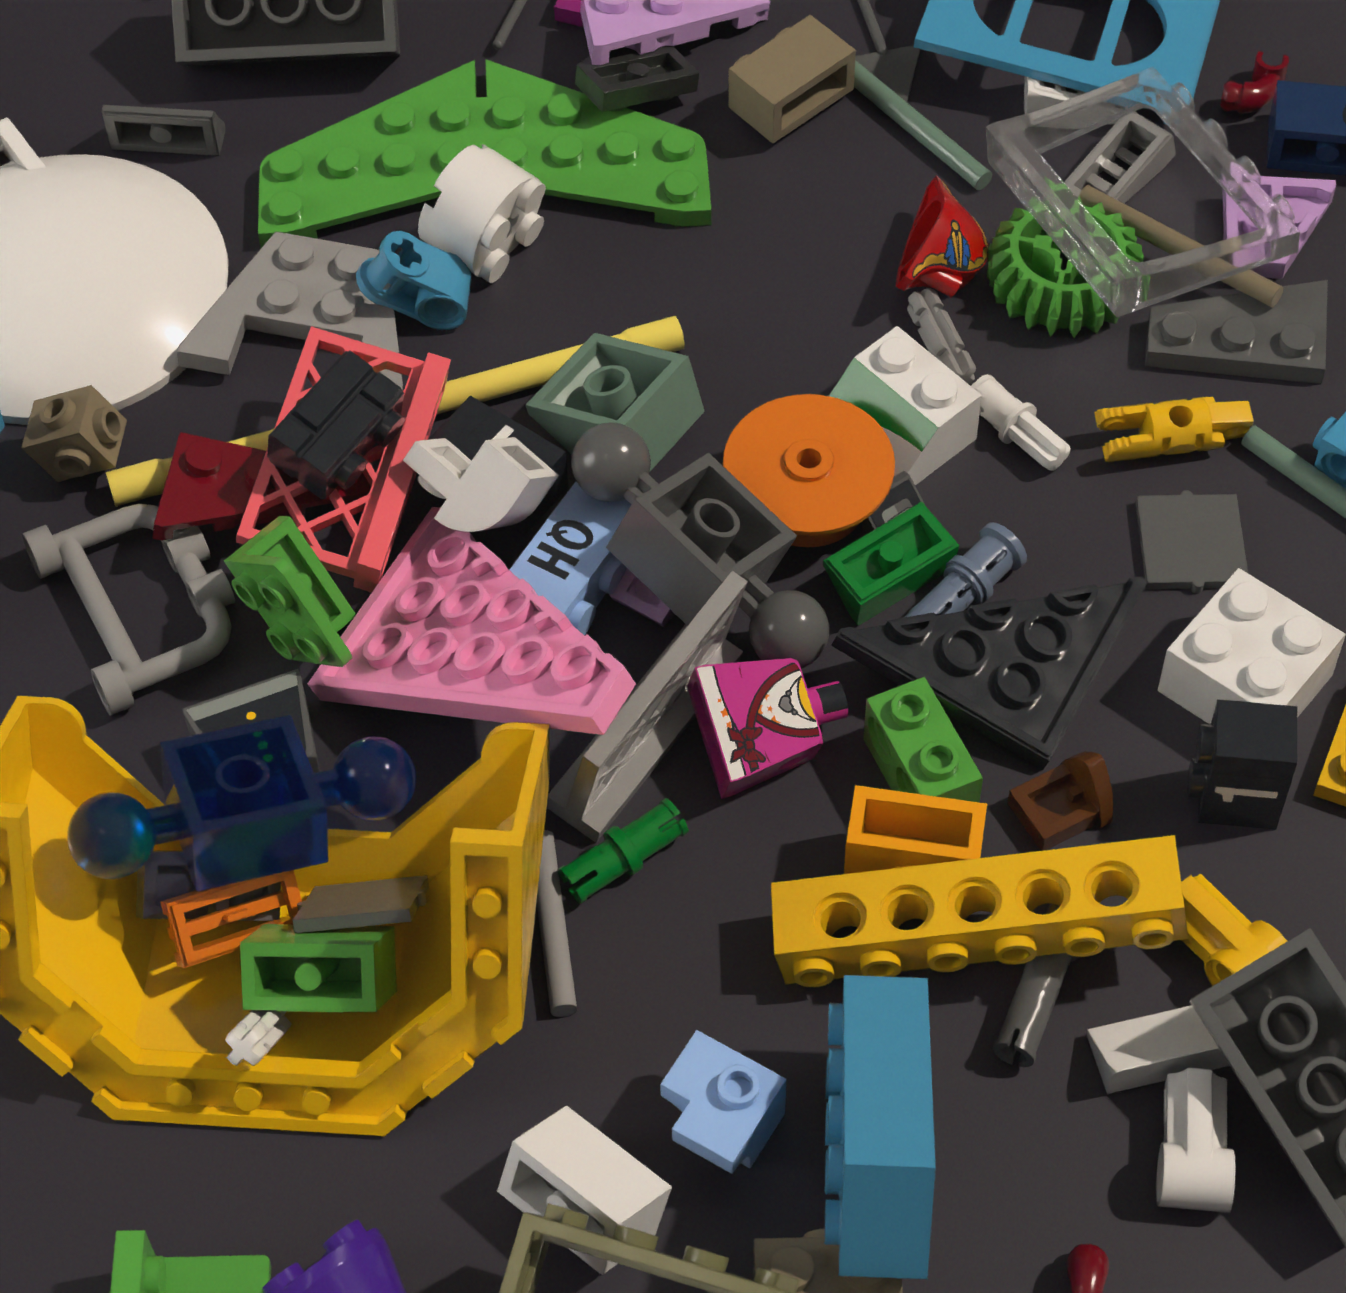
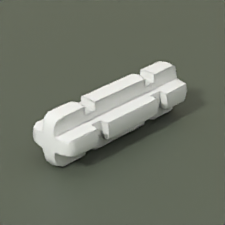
M251 1010L225 1038V1041L233 1049L226 1057L230 1063L238 1066L243 1059L253 1066L259 1063L291 1027L292 1023L284 1015L287 1011Z

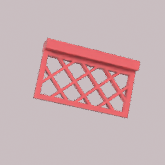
M311 326L275 428L311 389L303 391L307 378L312 386L321 378L313 365L318 348L339 355L350 350L371 365L376 373L387 369L409 376L403 390L404 399L401 415L405 417L404 424L396 437L386 447L378 445L370 449L363 457L367 460L363 474L371 486L369 494L345 505L339 492L335 489L328 496L335 510L309 522H306L293 499L309 490L302 486L299 481L286 487L276 466L267 457V448L236 535V543L244 545L261 530L254 529L259 513L283 502L297 528L324 568L328 571L354 578L353 587L372 593L383 577L417 472L407 465L403 459L415 441L429 439L446 388L451 359L428 352L426 360L422 361ZM381 458L375 473L370 463ZM270 482H272L276 492L266 496ZM363 511L360 522L357 525L352 515ZM342 520L353 539L348 557L323 550L313 533Z

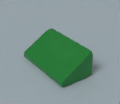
M920 502L823 560V566L850 617L857 625H861L942 576L946 563L957 555L959 544L925 504Z

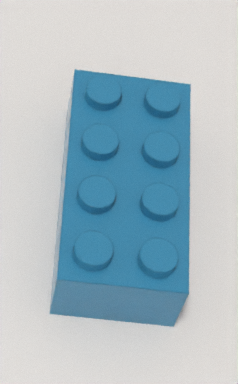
M844 975L843 1002L829 1003L828 1045L840 1046V1048H829L828 1057L826 1058L825 1099H828V1103H826L825 1146H828V1150H826L825 1194L839 1195V1200H826L825 1245H839V1276L927 1279L935 1181L928 978Z

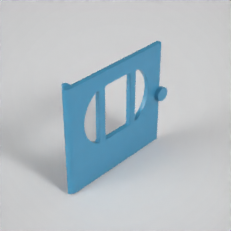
M929 0L913 47L1164 112V124L1173 126L1176 124L1178 116L1188 119L1220 0H1147L1156 10L1162 21L1164 39L1160 46L1149 56L1137 62L1115 66L1111 62L1130 0L1112 1L1093 61L1020 42L1033 0H1015L1003 35L995 34L983 23L976 12L973 0Z

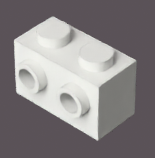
M566 1105L512 1141L497 1192L522 1212L544 1216L547 1204L550 1203L589 1215L586 1230L613 1238L617 1224L655 1235L672 1186ZM570 1249L601 1275L618 1264Z

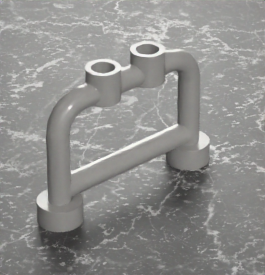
M136 504L123 507L53 535L46 525L22 533L27 554L40 579L60 572L65 567L112 658V661L91 669L97 692L110 716L135 705L132 693L203 665L218 656L228 644L232 625L225 607L235 603V598L225 573L222 569L209 574L206 573L201 562L210 559V552L198 526L189 527L184 530L177 529L173 532V539L162 540L161 542L171 567L175 572L179 573L186 586L196 613L199 617H203L207 627L206 632L201 638L144 662L141 661L83 549L133 529L149 528L153 530L158 506Z

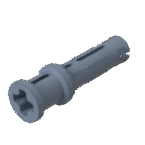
M989 522L979 531L980 540L963 556L955 555L946 563L943 574L944 579L915 605L905 617L933 612L938 616L964 611L970 604L978 605L979 603H985L993 595V586L1009 570L1017 571L1026 563L1027 554L1021 541L1005 526Z

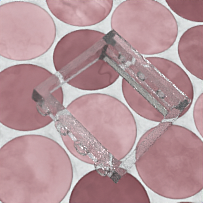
M1154 67L1058 104L986 126L988 163L1116 317L1292 255L1299 250L1300 231L1294 225L1295 215L1288 201L1280 194L1269 197L1260 187L1261 178L1255 164L1246 156L1236 160L1226 149L1228 146L1227 138L1221 126L1214 119L1202 122L1194 113L1195 105L1188 89L1180 82L1170 86ZM1142 108L1152 109L1259 230L1150 261H1132L1121 251L1040 154Z

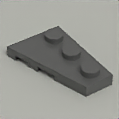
M1328 279L1283 286V294L1273 308L1243 292L1151 306L1147 328L1145 366L1322 384L1326 369Z

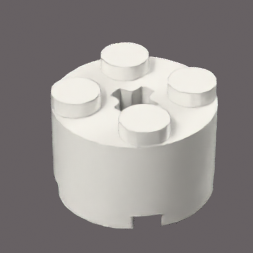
M473 144L458 153L438 177L434 187L442 193L434 208L426 203L424 204L419 218L418 234L421 240L445 252L456 254L467 265L471 273L477 277H482L489 283H494L507 268L510 252L519 243L525 247L531 245L541 232L544 218L537 213L546 186L538 178L495 150L483 144L482 149Z

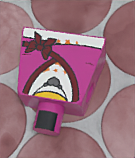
M792 658L702 665L694 668L687 684L721 799L731 797L808 762L815 757L823 744L819 725L848 717L847 700L841 684L838 681L807 688L800 664L796 659Z

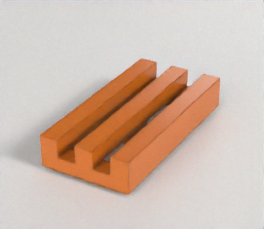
M282 862L160 901L163 914L167 915L170 924L167 930L170 940L174 941L177 950L174 953L177 966L186 968L240 950V942L263 924H293V919L298 913L297 904L302 902L292 863ZM281 882V891L188 921L185 919V912ZM287 905L288 916L196 946L192 945L190 938L192 935Z

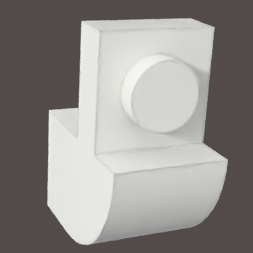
M515 437L485 440L472 461L446 438L415 441L403 459L407 465L419 474L418 482L425 490L436 497L446 499L434 519L448 528L462 532L507 527L521 522L535 511L559 476Z

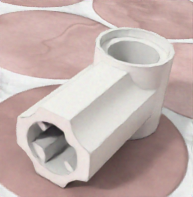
M1187 1068L1179 1073L1168 1074L1164 1089V1143L1160 1145L1157 1163V1205L1159 1207L1229 1213L1233 1204L1235 1188V1154L1233 1149L1227 1148V1079L1215 1075L1212 1070Z

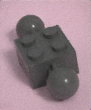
M602 423L590 428L578 439L573 449L571 465L575 480L581 489L589 496L601 501L617 502L626 499L631 504L606 548L687 626L731 571H734L748 581L739 607L750 617L749 639L757 656L761 660L796 659L801 669L809 666L820 657L829 638V622L821 605L814 598L803 592L782 590L774 593L765 584L797 535L710 453L705 454L658 484L649 475L651 467L649 449L643 438L634 429L620 423Z

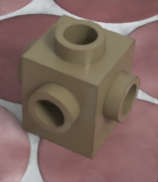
M92 385L34 400L21 448L57 482L115 468L127 419Z

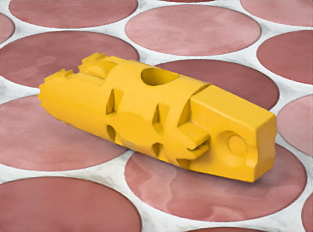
M1197 397L1191 400L1162 401L1157 404L1145 403L1110 407L1094 412L1097 428H1100V430L1112 431L1116 429L1139 428L1140 435L1116 438L1105 443V446H1102L1105 462L1223 448L1225 440L1244 437L1254 422L1249 401L1215 402L1214 397Z

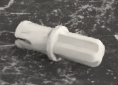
M989 374L980 377L972 384L971 387L982 395L979 415L999 431L998 437L1003 443L1009 444L1014 441L1048 470L1053 471L1061 466L1070 454V446L1036 418L1037 409L1032 403H1022Z

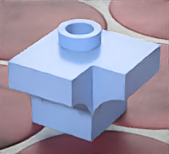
M696 1030L660 1084L661 1096L682 1112L672 1128V1140L731 1174L734 1173L740 1163L751 1168L785 1115L787 1079Z

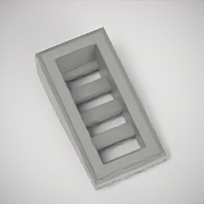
M1128 109L1059 187V195L1073 203L1082 191L1081 189L1090 184L1125 204L1162 171L1176 155L1173 135L1133 110ZM1133 145L1142 150L1143 153L1137 156L1127 149ZM1119 158L1131 167L1126 171L1113 162ZM1105 171L1118 179V182L1112 185L1098 175Z

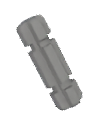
M926 288L921 292H913L908 297L909 305L907 311L914 324L920 326L918 332L927 350L966 383L971 384L975 379L974 372L976 371V366L969 353L962 350L965 345L948 313L941 309L944 305L939 295L931 288Z

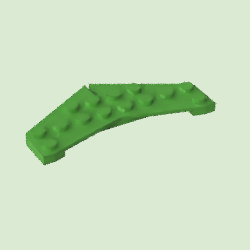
M475 60L266 156L260 165L258 236L260 247L262 248L275 232L317 239L319 229L438 198L442 193L434 187L438 177L458 153L473 144L482 149V144L486 145L538 178L546 186L544 195L654 212L655 222L683 227L711 225V199L706 144L703 138L694 131L628 108L620 111L602 112L582 92L486 60L487 97H477Z

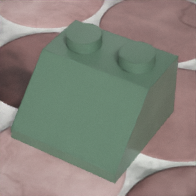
M595 332L526 404L528 414L571 455L578 439L587 430L598 424L620 423L634 429L643 438L649 449L651 459L650 471L705 412L689 356Z

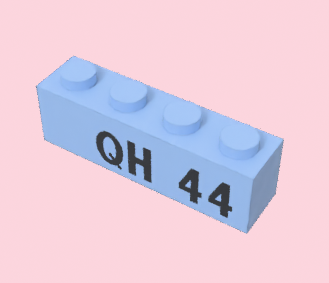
M575 482L510 568V571L519 579L523 578L528 582L538 596L543 595L567 616L576 629L585 635L594 620L596 607L606 593L610 595L614 593L627 569L606 546L631 504L626 499L617 502H605L595 499L585 493L578 483Z

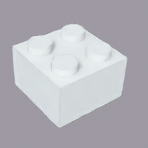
M1238 568L1167 649L1158 691L1208 724H1211L1217 699L1297 706L1298 718L1333 676L1346 634Z

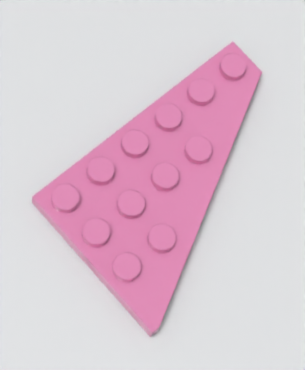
M432 507L379 584H377L341 635V639L352 654V660L343 667L321 664L307 683L321 701L501 723L550 724V729L599 735L606 733L636 685L626 668L610 653L605 654L595 640L588 634L585 636L576 629L565 614L543 595L538 596L528 582L523 578L519 579L491 550L481 542H476L470 532L453 530L435 520L434 517L440 510V507Z

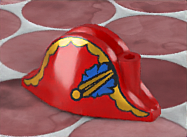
M938 176L933 178L924 193L898 268L896 288L908 290L914 287H930L952 298L985 265L989 255V245L981 226L954 198L948 186Z

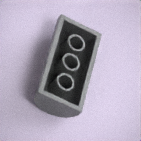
M1311 928L1190 999V1003L1341 1242L1346 1247V982Z

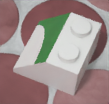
M898 326L856 355L829 395L861 408L879 423L887 434L893 448L895 458L894 476L905 471L910 475L915 485L977 439L982 395Z

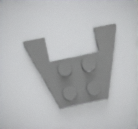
M275 232L179 344L177 349L178 365L230 375L246 330L306 340L311 326L399 353L394 310L387 306L375 304L367 299L360 291L356 281V273L359 266L368 258L376 257L379 254V250ZM387 283L383 289L387 290L391 284ZM387 369L380 371V373L400 386L403 391L402 374Z

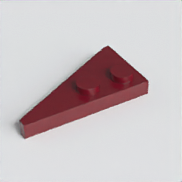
M180 432L155 518L153 539L161 541L173 539V532L177 529L212 524L213 530L216 532L233 529L241 524L266 451ZM276 466L286 487L298 482L297 478H291ZM362 472L349 489L344 490L340 486H337L336 489L346 505L368 495L371 486ZM270 482L266 496L276 492L272 482ZM310 491L293 498L304 517L308 507L332 504L329 497L326 500H321ZM282 502L260 512L256 524L269 523L278 516L291 517Z

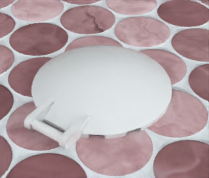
M6 117L0 120V152L3 151L11 161L0 166V412L4 423L28 425L34 400L92 385L117 410L141 401L160 390L186 369V367L178 365L177 349L179 344L227 289L229 260L224 240L216 221L193 193L159 171L135 162L108 156L81 154L39 158L9 118Z

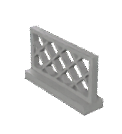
M731 571L689 625H684L634 687L604 735L596 734L548 794L547 808L595 843H597L696 717L687 688L694 668L708 664L739 662L743 651L725 638L748 583L747 580Z

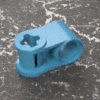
M394 231L388 234L380 244L379 254L374 258H368L357 270V284L367 299L375 304L387 306L417 319L427 327L437 330H450L462 325L467 318L472 275L470 269L456 254L445 252L429 245L410 233ZM398 248H402L398 254L394 253ZM387 283L391 284L387 290L383 289Z

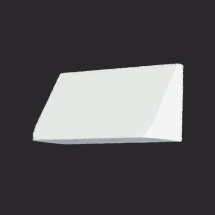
M1192 1005L1087 1029L1086 1032L1107 1094L1166 1081L1168 1074L1179 1073L1187 1068L1213 1070L1230 1066Z

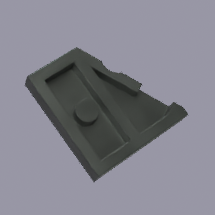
M662 46L655 51L641 55L633 49L622 47L610 50L609 63L592 65L589 56L577 64L575 84L602 112L620 111L627 106L655 100L667 101L674 96L697 92L700 72L673 46Z

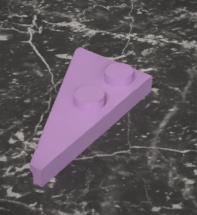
M581 0L580 13L592 65H602L609 63L610 50L627 47L641 55L655 51L662 46H675L709 37L710 24L732 19V25L740 29L754 25L758 21L767 20L770 0Z

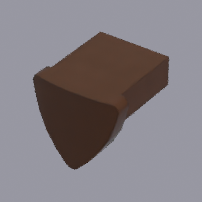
M1084 751L1065 759L1059 766L1009 790L1007 804L1041 851L1048 850L1096 825L1102 828L1113 822L1112 787L1104 758L1099 753Z

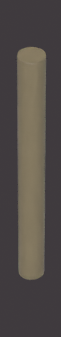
M1086 185L1079 195L1084 206L1093 207L1102 202L1106 216L1121 213L1122 222L1124 223L1123 227L1135 228V236L1271 308L1280 300L1284 290L1283 286L1090 185Z

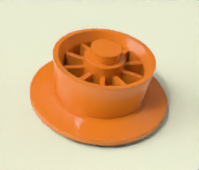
M799 394L769 401L748 413L736 425L728 438L724 450L723 467L797 535L791 546L808 548L829 545L845 538L863 520L880 507L893 483L895 458L891 442L883 428L861 408L830 396Z

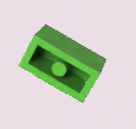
M263 924L240 942L243 1010L377 1012L397 992L394 926L372 925L295 933L293 924Z

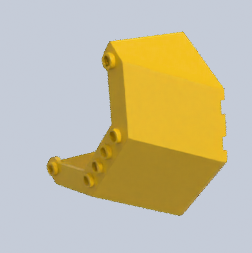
M17 696L0 725V1014L22 1032L18 1040L61 1077L67 1072L71 1073L94 1093L91 1102L112 1120L386 1136L405 1121L407 1112L427 1096L433 1099L469 1071L479 1055L496 1042L502 1045L522 1029L549 790L550 724L510 722L497 726L485 738L479 760L392 832L183 821L86 735L84 720L75 707L57 698ZM138 850L282 854V862L292 863L302 901H306L315 886L428 875L427 904L419 906L411 922L373 925L394 926L397 992L377 1012L287 1011L284 1015L292 1025L264 1058L255 1066L244 1059L238 1066L233 1065L226 1058L233 1049L225 1041V1038L251 1011L243 1010L240 950L186 968L177 966L174 956L177 950L174 941L170 940L167 927L170 926L168 919H141L136 917ZM287 905L281 906L280 918L288 916ZM235 921L192 935L190 938L192 945L196 946L269 921Z

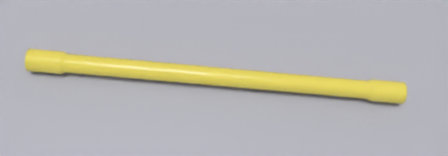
M676 316L631 327L620 334L610 336L670 352L680 351L685 348L683 332ZM583 344L447 381L437 415L458 409L469 396L485 402L543 386ZM274 429L228 441V443L267 451L268 436ZM173 457L167 459L155 458L106 472L115 506L161 495Z

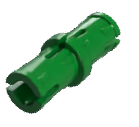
M664 798L657 806L624 828L620 829L618 826H613L603 833L604 841L566 866L563 865L558 868V874L562 882L566 883L569 881L570 884H573L567 888L571 896L579 904L584 903L588 897L624 873L633 876L644 868L642 861L678 837H683L689 833L684 818L678 821L673 818L680 814L676 806L669 799Z

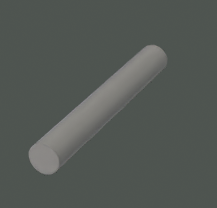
M544 830L536 905L550 1012L556 1017H566L577 1011L560 878L557 870L558 864L554 835L551 831Z

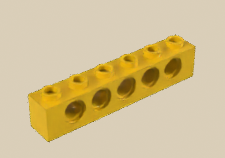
M1175 835L771 883L774 955L785 984L797 983L805 987L824 986L831 983L833 979L844 978V975L895 977L901 971L927 968L939 972H953L961 970L971 963L999 961L1004 964L1015 965L1027 963L1036 956L1067 953L1071 956L1087 957L1102 952L1104 948L1135 945L1142 949H1158L1171 944L1175 940L1188 939ZM1110 896L1128 898L1125 903L1119 906L1108 907L1100 904L1102 900ZM1046 903L1060 906L1050 914L1041 915L1032 912L1036 907ZM987 911L992 913L990 917L981 922L965 921L974 912ZM907 920H925L922 925L915 929H898ZM843 927H857V930L847 937H832L837 930Z

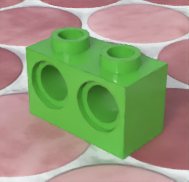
M925 677L866 699L863 740L891 790L980 803L983 777Z

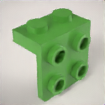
M278 516L224 560L235 577L231 582L234 591L249 608L258 610L269 626V629L266 631L267 638L280 655L288 660L292 659L335 667H343L352 660L351 652L337 632L353 620L356 613L290 516Z

